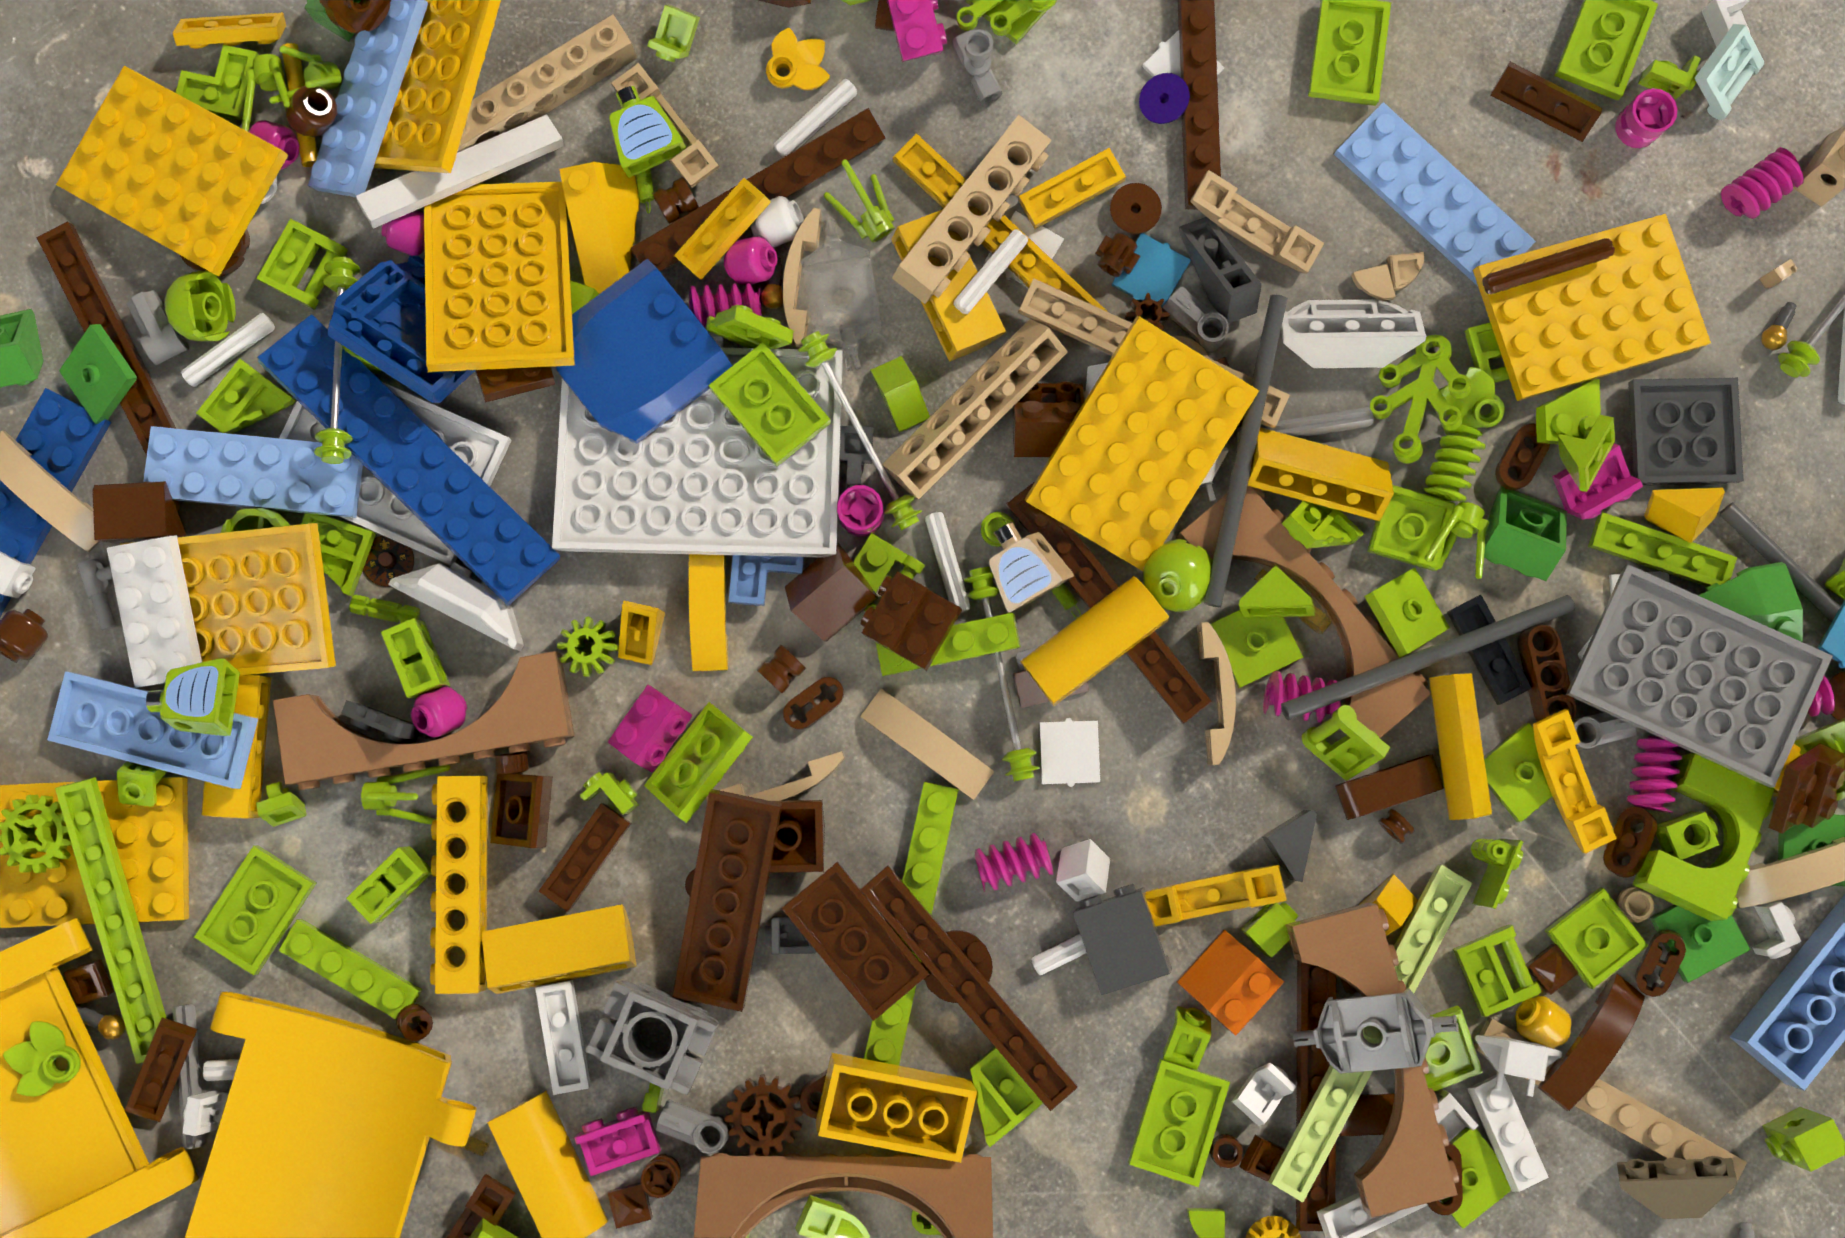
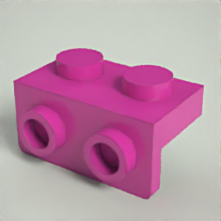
M887 0L902 62L942 53V45L947 44L943 24H937L934 10L938 9L937 0Z
M1613 444L1587 492L1580 491L1567 469L1552 476L1564 509L1567 513L1582 520L1600 515L1606 507L1615 502L1627 500L1632 496L1633 492L1643 487L1640 479L1630 475L1620 445Z
M648 684L610 737L608 743L632 762L650 772H654L665 759L667 752L678 736L685 730L686 725L692 718V714Z
M632 1107L616 1113L617 1119L604 1124L603 1119L600 1118L581 1126L583 1131L579 1132L574 1139L576 1145H581L590 1176L660 1153L661 1148L649 1112H638L637 1107Z

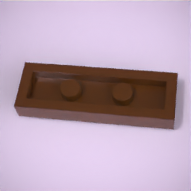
M1509 61L1490 95L1581 142L1584 141L1602 113V107Z
M601 803L539 892L569 912L632 823L604 803Z
M161 1018L125 1112L161 1122L197 1033V1028Z

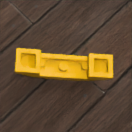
M689 554V623L693 671L728 670L725 597L726 555Z
M1567 709L1561 710L1534 723L1533 730L1536 748L1548 787L1569 832L1581 852L1586 854L1615 840L1616 836L1604 806L1597 804L1575 746L1580 743L1569 711Z
M1279 865L1237 871L1146 891L1145 895L1155 927L1210 914L1287 901Z

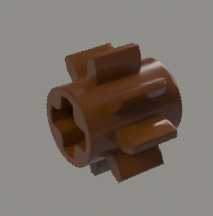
M1116 233L1112 239L1106 235L1095 252V255L1101 257L1098 261V266L1104 272L1114 277H1120L1123 271L1129 275L1140 258V255L1134 253L1138 247L1131 238L1121 233Z
M1147 293L1142 302L1134 298L1132 299L1130 305L1135 312L1126 313L1125 320L1133 322L1137 316L1141 317L1142 313L1147 314L1151 312L1154 315L1153 318H1148L1146 321L1163 331L1164 326L1159 321L1168 320L1170 313L1162 312L1163 298L1155 301Z

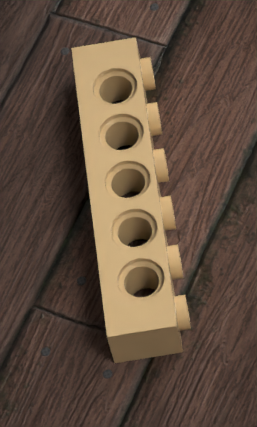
M614 14L474 98L471 102L466 126L463 130L457 152L540 118L637 59L632 42Z
M1018 115L900 263L892 279L924 304L927 303L932 295L939 298L951 282L946 278L953 269L959 272L971 257L967 250L972 244L979 247L991 230L986 226L992 218L998 222L1010 207V204L1006 202L1010 195L1013 193L1018 197L1030 180L1025 176L1031 169L1038 172L1049 157L1045 150L1052 140L1022 116ZM1008 157L1015 158L1020 165H1014ZM988 182L998 184L1001 190L993 189ZM968 207H976L982 215L973 214ZM948 232L958 233L962 241L952 239ZM928 257L939 259L942 266L932 265Z
M1029 319L882 466L904 490L920 499L1068 351L1049 327Z

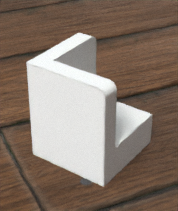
M1712 0L1702 10L1716 48L1733 24L1746 25L1750 33L1741 11L1750 0Z
M1091 839L1061 849L1056 883L1076 902L1105 894L1110 859Z
M1444 1089L1435 1092L1439 1109L1435 1110L1438 1125L1442 1124L1444 1126L1449 1141L1465 1127L1474 1130L1479 1126L1449 1092Z

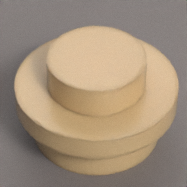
M1633 886L1624 889L1619 894L1617 906L1630 922L1639 923L1651 916L1654 910V901L1649 892Z

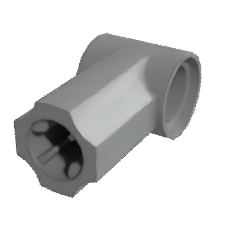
M1184 287L1176 290L1162 307V312L1170 313L1169 318L1193 337L1194 341L1199 343L1206 352L1218 350L1223 345L1228 333L1229 325L1227 319L1218 312H1212ZM1212 326L1219 331L1220 335L1216 338H1209L1203 333L1202 329Z
M154 290L140 292L132 296L131 300L126 303L142 334L140 343L149 359L155 365H159L189 350L186 338L176 332L170 325L165 307L157 292Z
M1606 712L1574 718L1572 721L1575 730L1580 725L1585 731L1584 740L1575 745L1577 750L1591 749L1598 745L1637 736L1636 726Z
M670 1099L666 1101L661 1111L656 1131L695 1145L698 1150L707 1154L719 1151L731 1137L728 1134L731 1129L730 1123L726 1122L724 1117L709 1115ZM706 1126H714L718 1129L721 1136L719 1142H711L706 1138L704 1133Z

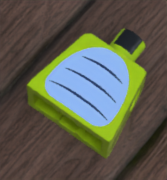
M634 86L625 87L616 93L622 109L611 113L609 120L619 161L628 178L671 160L687 148L682 137L654 96L640 100Z
M224 658L171 669L166 675L164 690H154L147 693V709L150 712H160L161 719L179 731L231 736L240 672Z

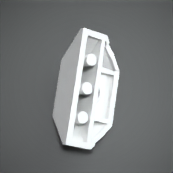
M1378 299L1307 300L1293 307L1290 311H1285L1281 328L1283 343L1312 368H1383L1425 342L1426 339L1419 311L1412 309L1407 311L1398 305Z
M454 562L450 568L438 563L390 580L389 586L515 650H522L524 644L512 605L507 606L483 581L480 584L470 579L472 571Z

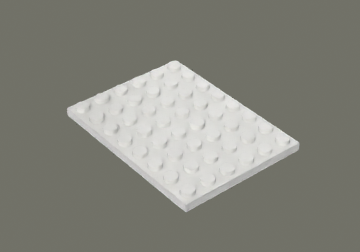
M754 348L721 349L731 364L734 365ZM770 349L831 419L830 425L778 467L773 464L710 389L636 444L624 436L601 428L562 379L552 549L566 552L828 557L836 555L842 403L822 365L818 367L806 366L805 364L809 356L807 352H798V349ZM837 350L834 357L828 363L842 388L843 350Z

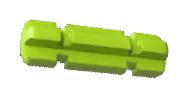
M353 595L349 605L351 613L363 616L368 614L369 617L397 623L399 620L400 623H403L412 618L419 619L420 609L418 607L410 605L402 607V604L376 598L370 600L369 597Z

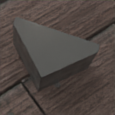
M1303 810L1262 836L1290 880L1303 882L1317 812Z

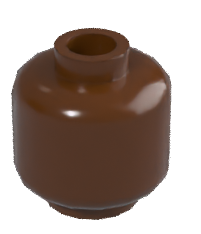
M300 87L291 97L290 107H286V117L290 126L299 134L307 137L323 135L333 124L337 116V104L334 97L322 87Z
M26 609L24 613L16 610L8 611L0 620V654L15 663L19 659H32L48 639V633L42 627L45 620L30 609Z

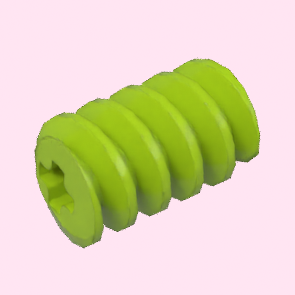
M1461 424L1456 430L1449 431L1444 429V433L1447 436H1443L1439 440L1442 449H1438L1434 454L1437 462H1433L1430 465V471L1433 475H1428L1425 479L1428 488H1424V491L1447 501L1465 502L1467 500V497L1459 492L1460 488L1470 489L1472 486L1471 483L1463 479L1464 475H1476V470L1469 467L1468 464L1469 462L1479 463L1481 458L1474 454L1473 450H1484L1486 447L1484 443L1477 440L1479 436H1483L1482 432Z

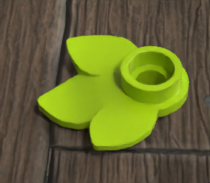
M1469 367L1465 376L1470 381L1471 391L1465 398H1454L1450 394L1448 385L1439 389L1450 406L1457 407L1460 410L1462 425L1475 429L1479 427L1489 428L1497 425L1504 416L1505 406L1503 401L1495 395V382L1482 369L1477 367ZM1457 383L1453 388L1455 390H1462L1466 385ZM1485 404H1490L1492 406L1490 413L1487 415L1480 414L1481 407ZM1451 414L1446 422L1455 421L1457 416Z
M43 1021L31 1023V1041L17 1044L3 1054L10 1067L23 1075L17 1086V1093L25 1096L35 1097L47 1093L55 1083H64L74 1078L81 1066V1059L77 1051L72 1047L66 1046L63 1032L58 1027ZM58 1057H63L67 1060L68 1067L66 1070H59L56 1067L55 1062Z

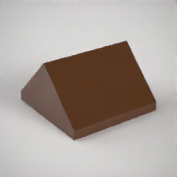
M166 481L94 485L92 489L94 540L110 543H130L174 535L186 537V532Z
M837 543L836 555L819 557L803 570L802 574L796 576L785 586L791 612L825 642L879 598L839 543Z
M514 773L497 774L490 843L525 848L546 847L552 776Z
M773 801L782 803L770 873L824 872L825 822L823 801Z

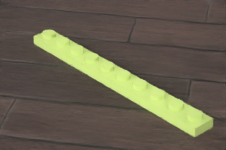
M1443 865L1436 866L1394 945L1399 965L1395 966L1398 981L1402 980L1406 989L1410 988L1413 993H1415L1472 885V882ZM1366 1026L1363 1028V1036L1368 1042L1376 1044L1383 1040L1382 1032L1377 1027ZM1331 1065L1329 1066L1268 1181L1269 1183L1297 1200L1304 1202L1373 1071L1340 1074Z

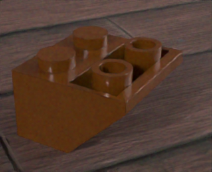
M1067 381L1060 383L1037 382L1013 406L1014 457H1051L1084 403L1083 384H1074Z

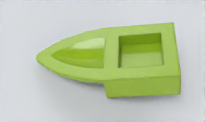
M809 1195L795 1227L799 1235L809 1238H870L863 1223L854 1215L846 1212L842 1205Z

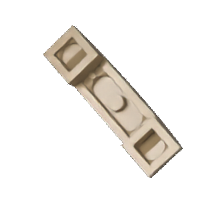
M639 63L611 83L616 92L625 87L634 86L640 100L649 96L656 98L687 147L668 161L691 188L720 168L699 139L697 140L665 100L659 88Z
M1208 170L1190 202L1211 221L1244 244L1285 266L1305 274L1308 273L1324 242L1297 225L1289 227L1238 195L1236 193L1237 187Z
M813 208L800 225L789 249L784 270V311L788 328L794 330L792 340L796 349L803 346L801 340L807 336L808 312L797 310L804 251L818 252L822 214L821 209Z
M2 430L0 432V480L43 519L85 551L90 552L100 542L94 540L93 508L88 503H83L31 458L32 454Z
M1204 622L1197 625L1199 661L1213 660L1219 726V729L1205 730L1207 764L1220 765L1233 733L1236 713V691L1232 668L1226 650L1210 623Z
M883 689L879 690L860 716L973 800L994 773L991 768Z
M841 751L809 761L808 765L812 776L768 789L749 797L768 801H783L797 796L816 786L832 774L845 760L844 753ZM737 784L720 790L746 796L743 784Z
M1845 837L1832 840L1833 844L1766 865L1759 863L1750 866L1749 874L1745 881L1740 884L1736 894L1738 907L1745 908L1770 903L1845 881Z

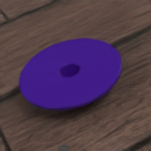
M1158 74L1148 80L1141 90L1139 97L1141 112L1153 123L1167 124L1173 122L1185 112L1190 99L1189 88L1186 82L1176 74Z

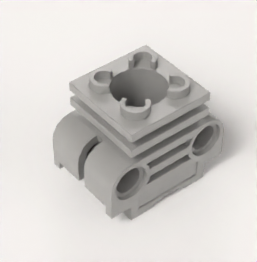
M624 980L616 981L603 1013L618 1020L607 1017L601 1018L585 1052L601 1058V1062L634 1074L666 1090L671 1088L688 1095L703 1063L701 1057L690 1051L705 1056L719 1022L706 1015L707 1010L682 999L672 997V995L647 984L641 983L636 985ZM654 1017L667 1024L672 1034L670 1050L654 1051L644 1044L640 1036V1024L643 1018Z

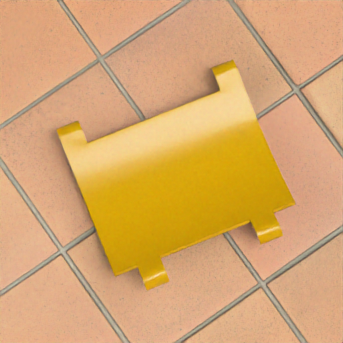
M78 918L0 952V1238H87L171 1196L200 1179L187 1150L183 1146L148 1162L58 969V966L93 951ZM43 1021L58 1027L63 1032L66 1046L75 1049L80 1056V1070L74 1078L64 1083H55L43 1095L35 1097L21 1095L17 1093V1086L23 1075L10 1067L3 1054L17 1044L31 1041V1023ZM58 1057L55 1065L59 1070H66L68 1062L65 1058Z
M220 992L210 1029L224 1035L243 1038L245 1041L184 1238H400L429 1138L431 1137L452 1146H466L477 1108L471 1104L442 1097L452 1064L451 1055L372 1027L319 1012L239 993Z

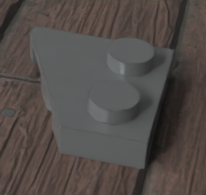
M346 700L341 714L352 718L350 721L351 725L368 731L374 727L384 732L383 737L399 743H403L405 738L416 740L420 732L411 722L358 702Z

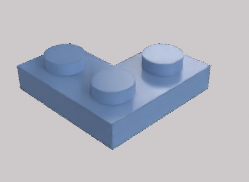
M733 555L728 602L731 604L765 606L768 572L802 574L804 557Z

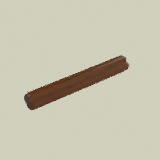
M1604 238L1490 273L1482 279V284L1485 292L1491 295L1608 259L1614 255L1615 248L1611 239Z

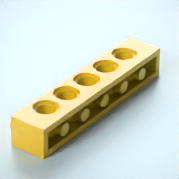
M437 776V784L432 786V803L437 805V819H434L431 825L432 840L436 841V855H433L431 859V874L433 877H436V891H433L431 894L430 905L432 913H436V927H432L430 933V945L432 949H435V963H432L430 967V983L435 985V994L480 993L486 990V972L481 932L487 931L488 776ZM457 802H461L466 808V816L460 822L456 821L452 816V808ZM456 838L462 839L466 845V851L460 858L456 857L451 849L452 843ZM455 874H460L465 879L466 886L462 893H457L452 889L451 880ZM455 910L461 911L465 916V924L462 929L455 928L451 923V915ZM454 946L460 947L465 953V960L462 965H457L451 960L450 953Z

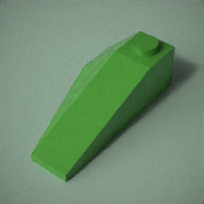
M1783 562L1748 567L1736 573L1737 577L1721 585L1715 583L1707 587L1706 592L1698 595L1803 642V608L1787 566Z

